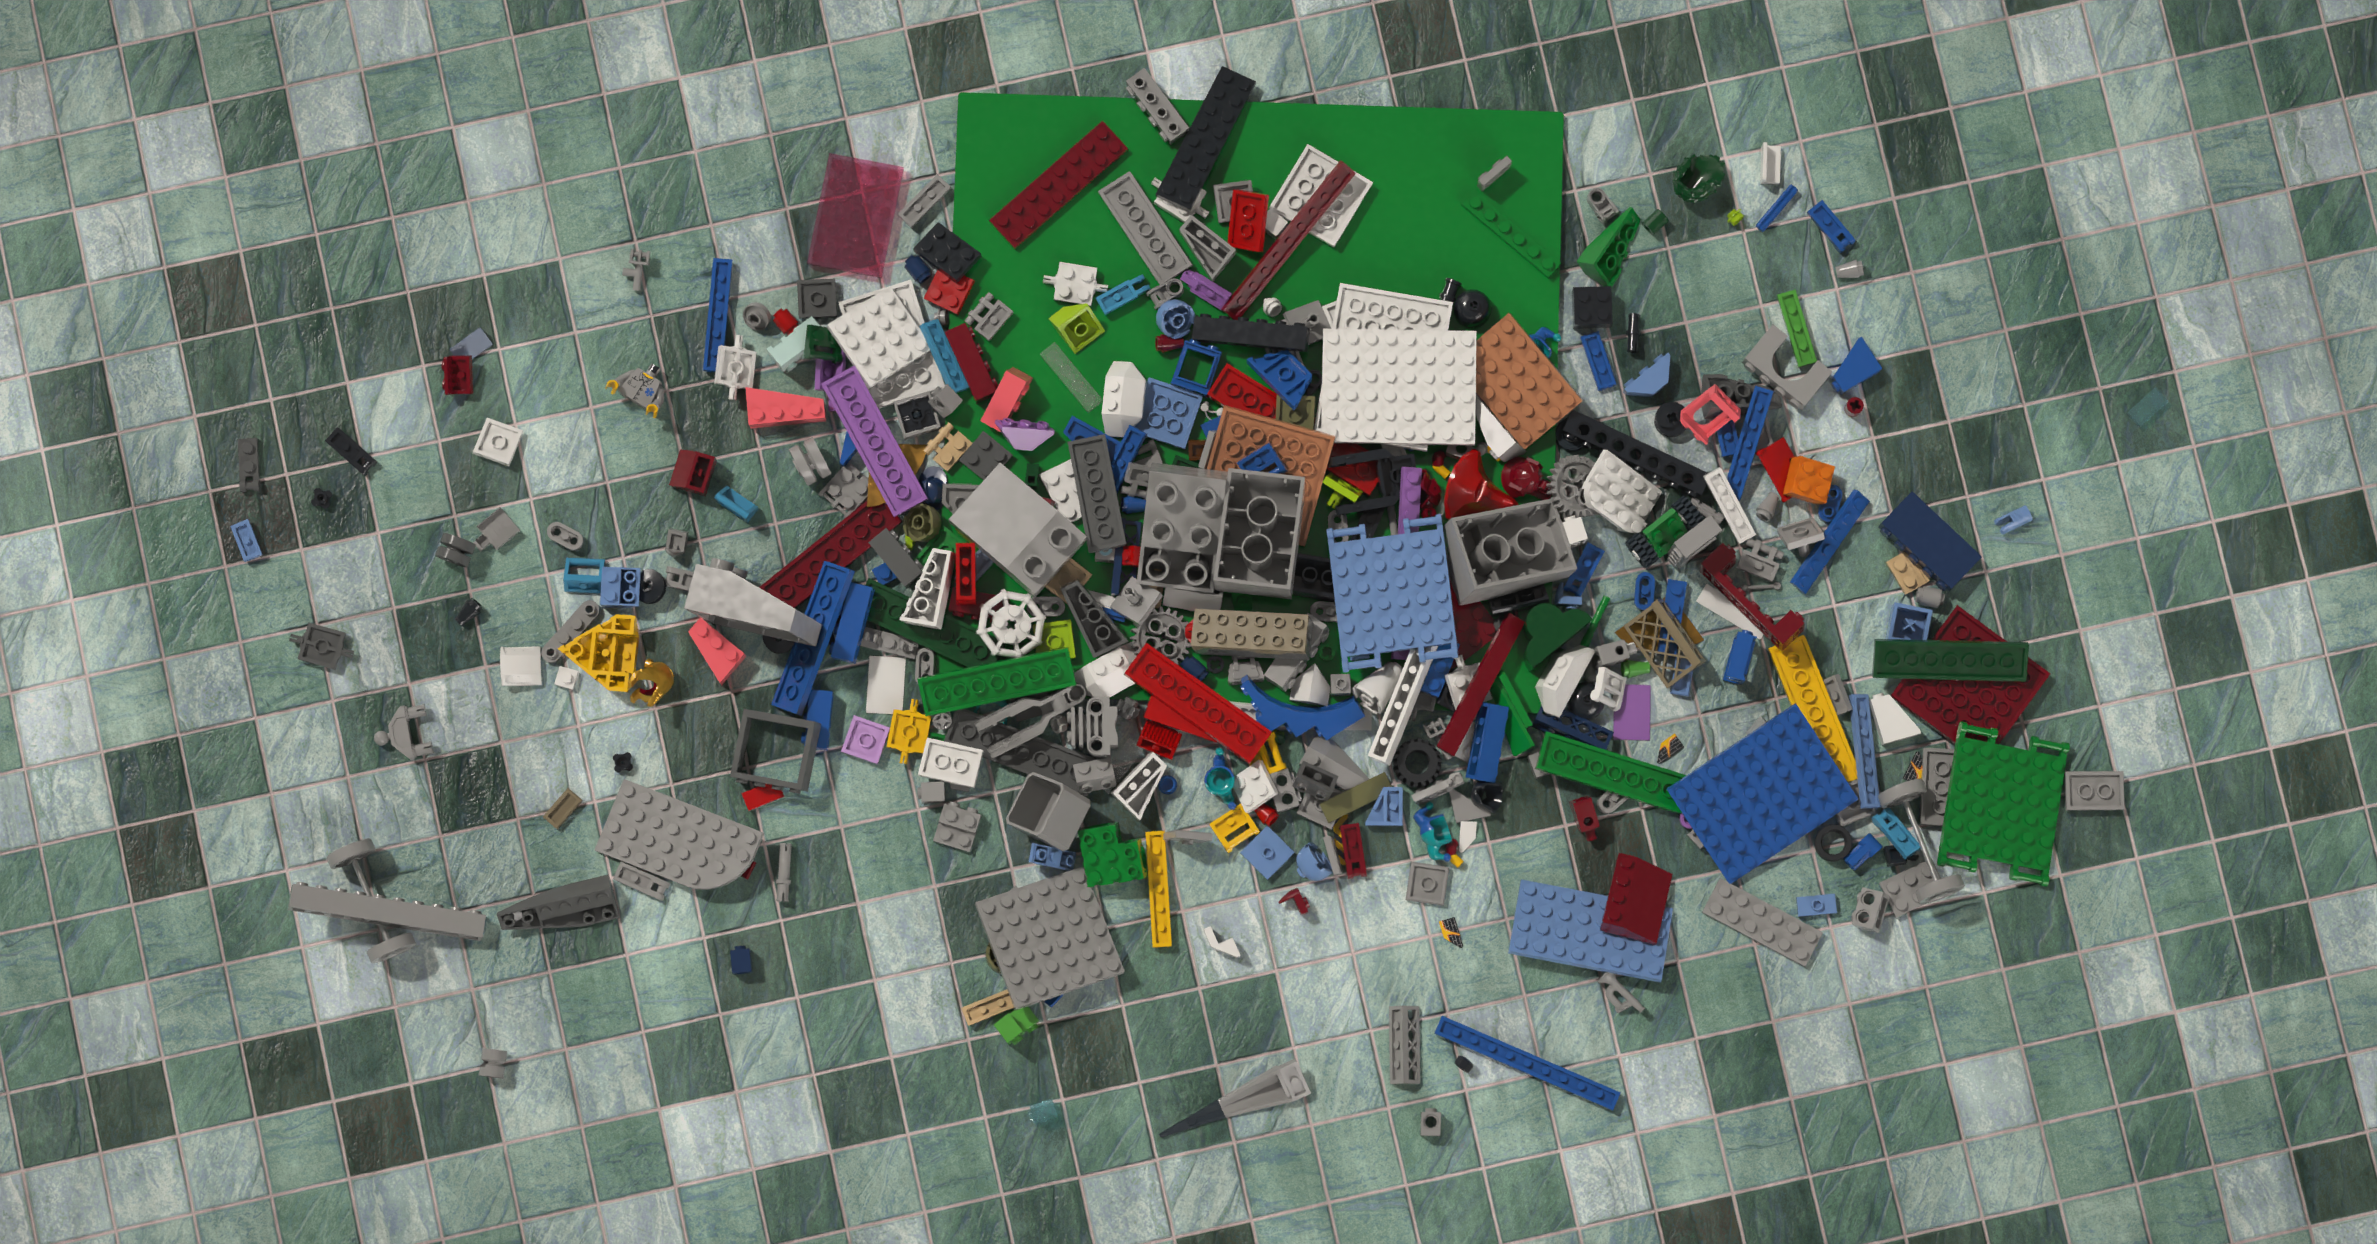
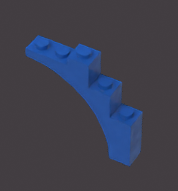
M1248 675L1241 678L1242 685L1240 687L1243 693L1251 697V704L1258 711L1255 713L1256 721L1270 731L1284 724L1290 734L1294 733L1298 737L1314 727L1319 737L1323 736L1325 740H1328L1365 717L1364 710L1354 695L1328 706H1294L1266 694Z

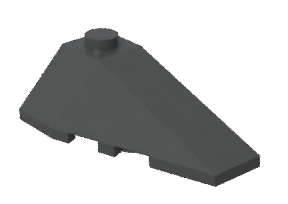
M1704 374L1702 377L1701 394L1716 384L1741 409V415L1747 414L1755 386L1774 391V388L1759 384L1754 386L1744 383V380L1741 379L1737 381L1732 380L1723 374ZM1775 391L1769 410L1782 407L1780 396ZM1712 400L1701 407L1704 419H1714L1723 412Z

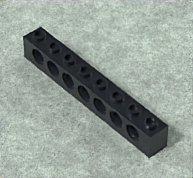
M1575 410L1570 412L1561 433L1565 434L1564 437L1570 441H1575L1576 439L1582 442L1581 445L1587 449L1595 448L1599 450V454L1603 450H1608L1625 464L1633 466V470L1642 474L1646 472L1651 475L1652 479L1658 482L1663 480L1668 483L1669 487L1675 490L1680 488L1686 491L1685 494L1692 498L1700 497L1707 485L1703 476L1708 474V472ZM1579 427H1586L1588 434L1581 435L1578 431ZM1596 435H1603L1605 443H1598ZM1616 442L1620 443L1622 451H1615L1613 444ZM1631 451H1637L1640 458L1638 460L1633 459L1630 455ZM1648 459L1656 460L1657 467H1650ZM1666 467H1671L1674 469L1673 476H1669L1666 474ZM1683 475L1691 477V484L1683 482Z

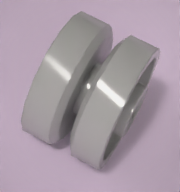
M813 437L805 440L803 443L807 451L806 454L803 453L798 445L789 448L794 459L793 463L807 486L815 483L817 480L813 472L814 469L817 470L821 478L831 475Z

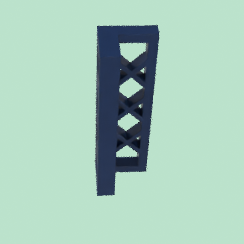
M1122 518L1124 533L1126 525L1137 526V533L1130 538L1125 533V537L1128 539L1126 543L1130 542L1133 546H1139L1142 522L1127 521L1126 518ZM1123 547L1115 548L1111 596L1116 597L1120 593V585L1125 580L1129 581L1130 576L1136 578L1137 567H1133V571L1127 576L1122 571Z
M1542 705L1532 725L1533 728L1544 733L1547 731L1605 750L1614 733L1565 709L1560 718H1570L1572 724H1562L1559 717L1543 715ZM1585 725L1590 732L1582 733L1578 726ZM1603 733L1607 735L1605 743L1598 740L1595 734Z

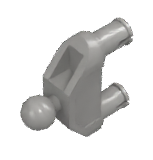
M425 704L413 707L400 706L388 725L389 733L378 731L374 735L375 743L383 746L391 740V745L410 760H415L417 756L433 754L434 750L430 748L433 747L431 741L414 745L409 725L411 718L427 716Z

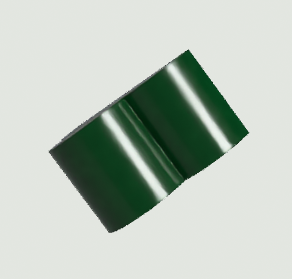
M1548 603L1539 604L1532 608L1523 625L1524 634L1529 641L1523 655L1526 668L1531 672L1583 630L1592 621L1590 615L1579 609H1571L1562 613L1559 608Z

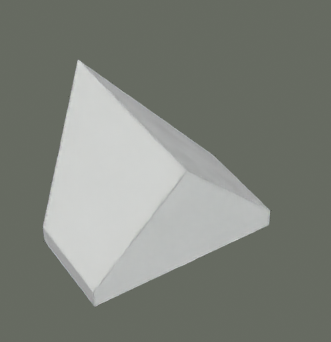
M1313 664L1296 678L1291 688L1289 701L1328 706L1330 686L1316 664Z

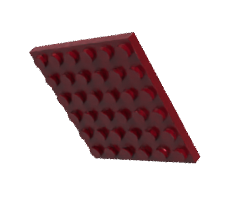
M1958 605L1932 638V640L2007 642ZM2028 657L2026 681L1902 679L1890 696L1954 744L1956 743L1958 725L1961 721L1967 722L1968 725L1987 729L1991 727L1997 728L1998 736L1995 744H2000L2051 673ZM1965 733V738L1987 742L1988 736Z

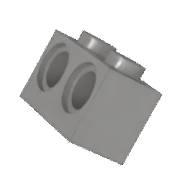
M1287 768L1269 774L1278 791V794L1272 798L1277 814L1299 807V802L1302 799L1299 791H1295L1294 787H1292L1295 779L1293 772L1289 773ZM1283 776L1286 778L1287 783L1284 786H1279L1276 783V779ZM1290 795L1293 798V802L1288 805L1284 804L1282 797Z
M1862 887L1861 892L1857 896L1856 910L1852 913V925L1860 929L1879 933L1890 896L1884 892ZM1874 897V902L1869 905V899ZM1869 915V920L1863 923L1864 917Z

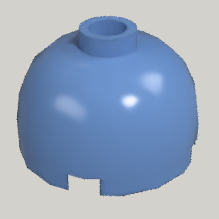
M1169 300L1159 307L1156 314V324L1166 336L1173 339L1182 338L1190 332L1189 328L1191 324H1194L1195 313L1192 307L1184 301Z
M1312 842L1307 843L1299 851L1296 857L1297 872L1302 878L1306 877L1312 881H1320L1327 878L1333 871H1331L1332 867L1324 852L1320 854L1316 850L1319 847Z

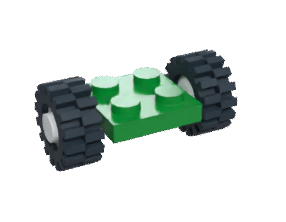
M1682 496L1671 505L1672 508L1642 531L1646 539L1641 534L1636 533L1625 542L1627 548H1629L1628 550L1644 568H1649L1659 558L1668 553L1673 543L1688 532L1686 528L1691 530L1704 520L1699 510L1696 509L1695 505L1687 497Z

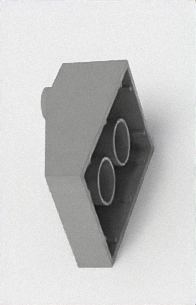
M1002 463L996 466L949 518L951 525L969 541L975 543L979 550L1032 595L1034 599L1087 539L1085 534Z
M1547 499L1451 518L1443 526L1449 578L1458 605L1494 599L1567 578L1577 570L1558 510L1554 508L1555 501Z
M712 558L710 567L696 564L684 609L711 624L816 647L822 624L746 580L747 571L735 568L733 563L717 558Z

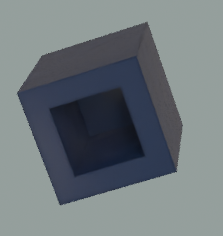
M743 945L735 946V950H730L732 974L753 973L751 949H746V946Z

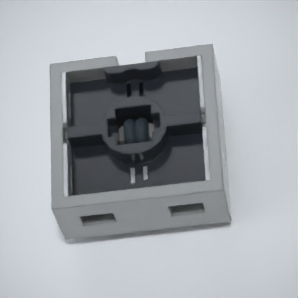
M930 391L893 402L905 440L935 432L941 428L937 413H933L932 409L934 408L928 403L931 398Z

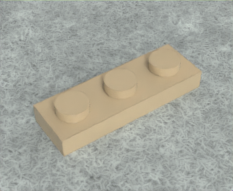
M1004 990L964 1006L961 1009L968 1026L1013 1009L1014 1006L1008 990Z

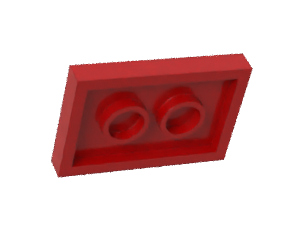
M1233 189L1228 244L1235 248L1263 252L1269 195Z

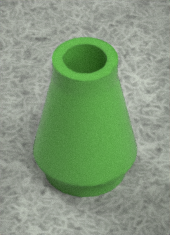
M1634 660L1621 662V675L1627 677V679L1650 673L1649 662Z

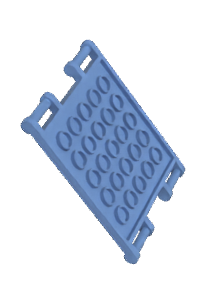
M1436 514L1435 517L1409 520V518L1403 519L1405 534L1367 538L1365 524L1352 528L1327 529L1343 672L1367 667L1382 668L1380 653L1418 649L1420 663L1430 659L1458 658L1442 514ZM1437 524L1436 530L1411 533L1410 527ZM1360 534L1361 537L1360 540L1337 543L1334 540V537ZM1451 644V649L1425 652V647ZM1374 654V659L1348 662V657Z

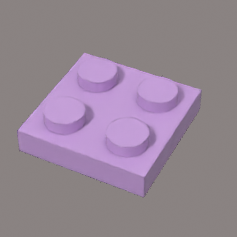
M854 715L841 752L878 765L890 727Z

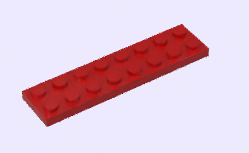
M1148 643L1144 645L1124 673L1127 678L1248 764L1251 763L1272 733Z

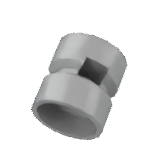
M482 1048L481 1059L484 1062L480 1065L479 1076L504 1079L505 1067L502 1065L506 1062L507 1051Z

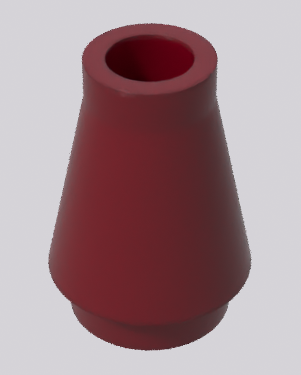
M1160 334V336L1155 338L1156 351L1161 353L1183 349V337L1173 339L1165 334Z

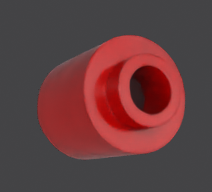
M781 308L773 315L775 317L773 322L784 335H790L793 329L799 326V322L788 309L783 310Z

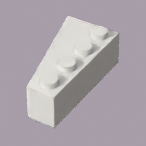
M932 549L922 570L923 573L915 585V590L906 604L907 607L899 619L906 624L942 629L956 560L955 553L948 550Z

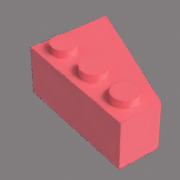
M1014 367L1008 369L980 421L1001 432L996 426L995 420L1011 419L1012 414L1016 413L1021 405L1020 400L1026 395L1033 377Z
M699 618L688 632L722 686L746 658V655L705 620Z

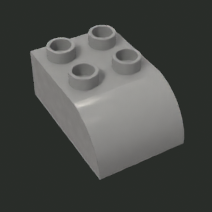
M1228 468L1213 578L1215 590L1292 599L1304 506L1305 477Z

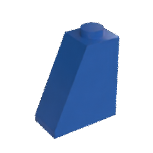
M1862 337L1858 338L1831 379L1833 389L1837 393L1840 392L1841 395L1882 370L1881 365Z

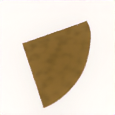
M898 444L914 475H916L924 461L926 453L923 450L927 447V444ZM869 473L867 507L886 503Z
M1652 610L1647 615V622L1656 623L1657 615ZM1683 611L1681 626L1694 644L1703 641L1704 639ZM1636 622L1631 626L1634 633L1641 634L1643 623ZM1646 624L1645 635L1654 637L1655 626ZM1624 626L1614 632L1620 639L1625 640L1626 643L1634 642ZM1659 626V630H1658V637H1659V635H1660V628H1661L1660 626ZM1644 638L1643 646L1646 649L1652 650L1653 639ZM1657 640L1655 651H1657L1659 640Z

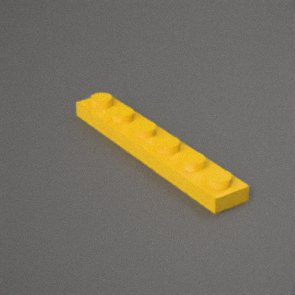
M1165 831L1145 832L1152 947H1172L1165 840H1163Z

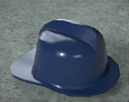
M931 466L923 470L918 482L928 498L922 504H927L938 511L943 507L942 489L943 483L947 484V476L940 467Z

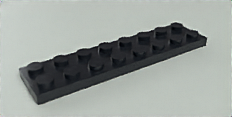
M1224 66L1221 67L1159 186L1156 197L1188 212L1191 211L1249 99L1256 81Z

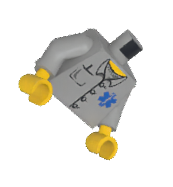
M652 363L646 372L640 368L630 370L614 380H609L605 389L608 387L613 388L611 394H615L617 388H619L618 392L620 395L645 409L646 415L649 412H653V418L657 417V412L664 402V388L661 381L656 379L661 369Z

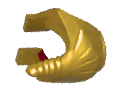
M650 658L647 659L644 669L635 671L628 680V686L632 688L639 680H651L654 686L649 690L637 688L630 695V701L635 703L638 699H641L644 702H648V707L654 706L671 689L674 682L672 670L663 662H654Z

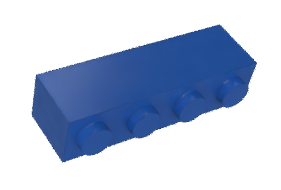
M851 582L845 597V604L842 605L839 616H841L840 623H837L835 626V642H831L829 649L833 659L856 664L875 592L872 587Z
M1482 703L1477 712L1466 778L1495 783L1509 707Z

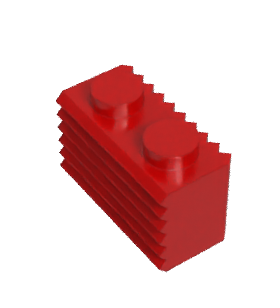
M1147 720L1136 746L1172 760L1180 743L1182 733L1161 726L1157 722Z

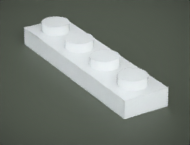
M1719 467L1704 475L1703 478L1737 542L1740 544L1755 536L1756 533L1722 469Z

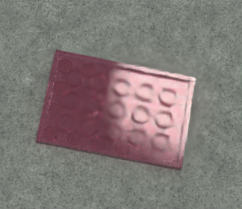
M829 153L807 260L808 265L882 278L904 167Z

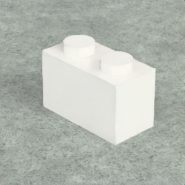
M1574 515L1565 518L1562 525L1570 548L1584 545L1588 537L1581 517L1576 518Z

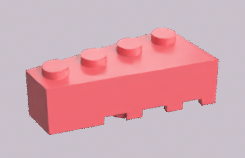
M745 387L750 429L826 422L824 399Z

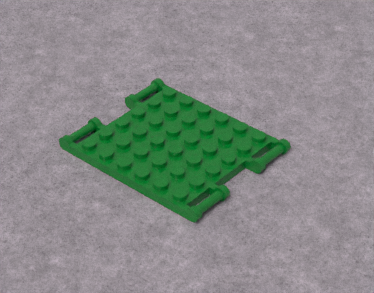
M1961 721L1957 730L1937 865L1967 869L1968 872L1975 873L1978 867L1977 858L2010 865V880L2017 881L2019 879L2039 883L2040 886L2047 887L2049 884V870L2065 765L2070 744L2042 740L2036 736H2031L2028 750L1995 744L1998 736L1997 728L1991 727L1987 729L1968 725L1967 722ZM1965 733L1988 736V739L1985 742L1965 738ZM2037 747L2058 750L2059 756L2036 752ZM1947 853L1968 856L1969 862L1947 858L1946 855ZM2024 867L2039 870L2041 873L2040 876L2019 872L2018 868Z

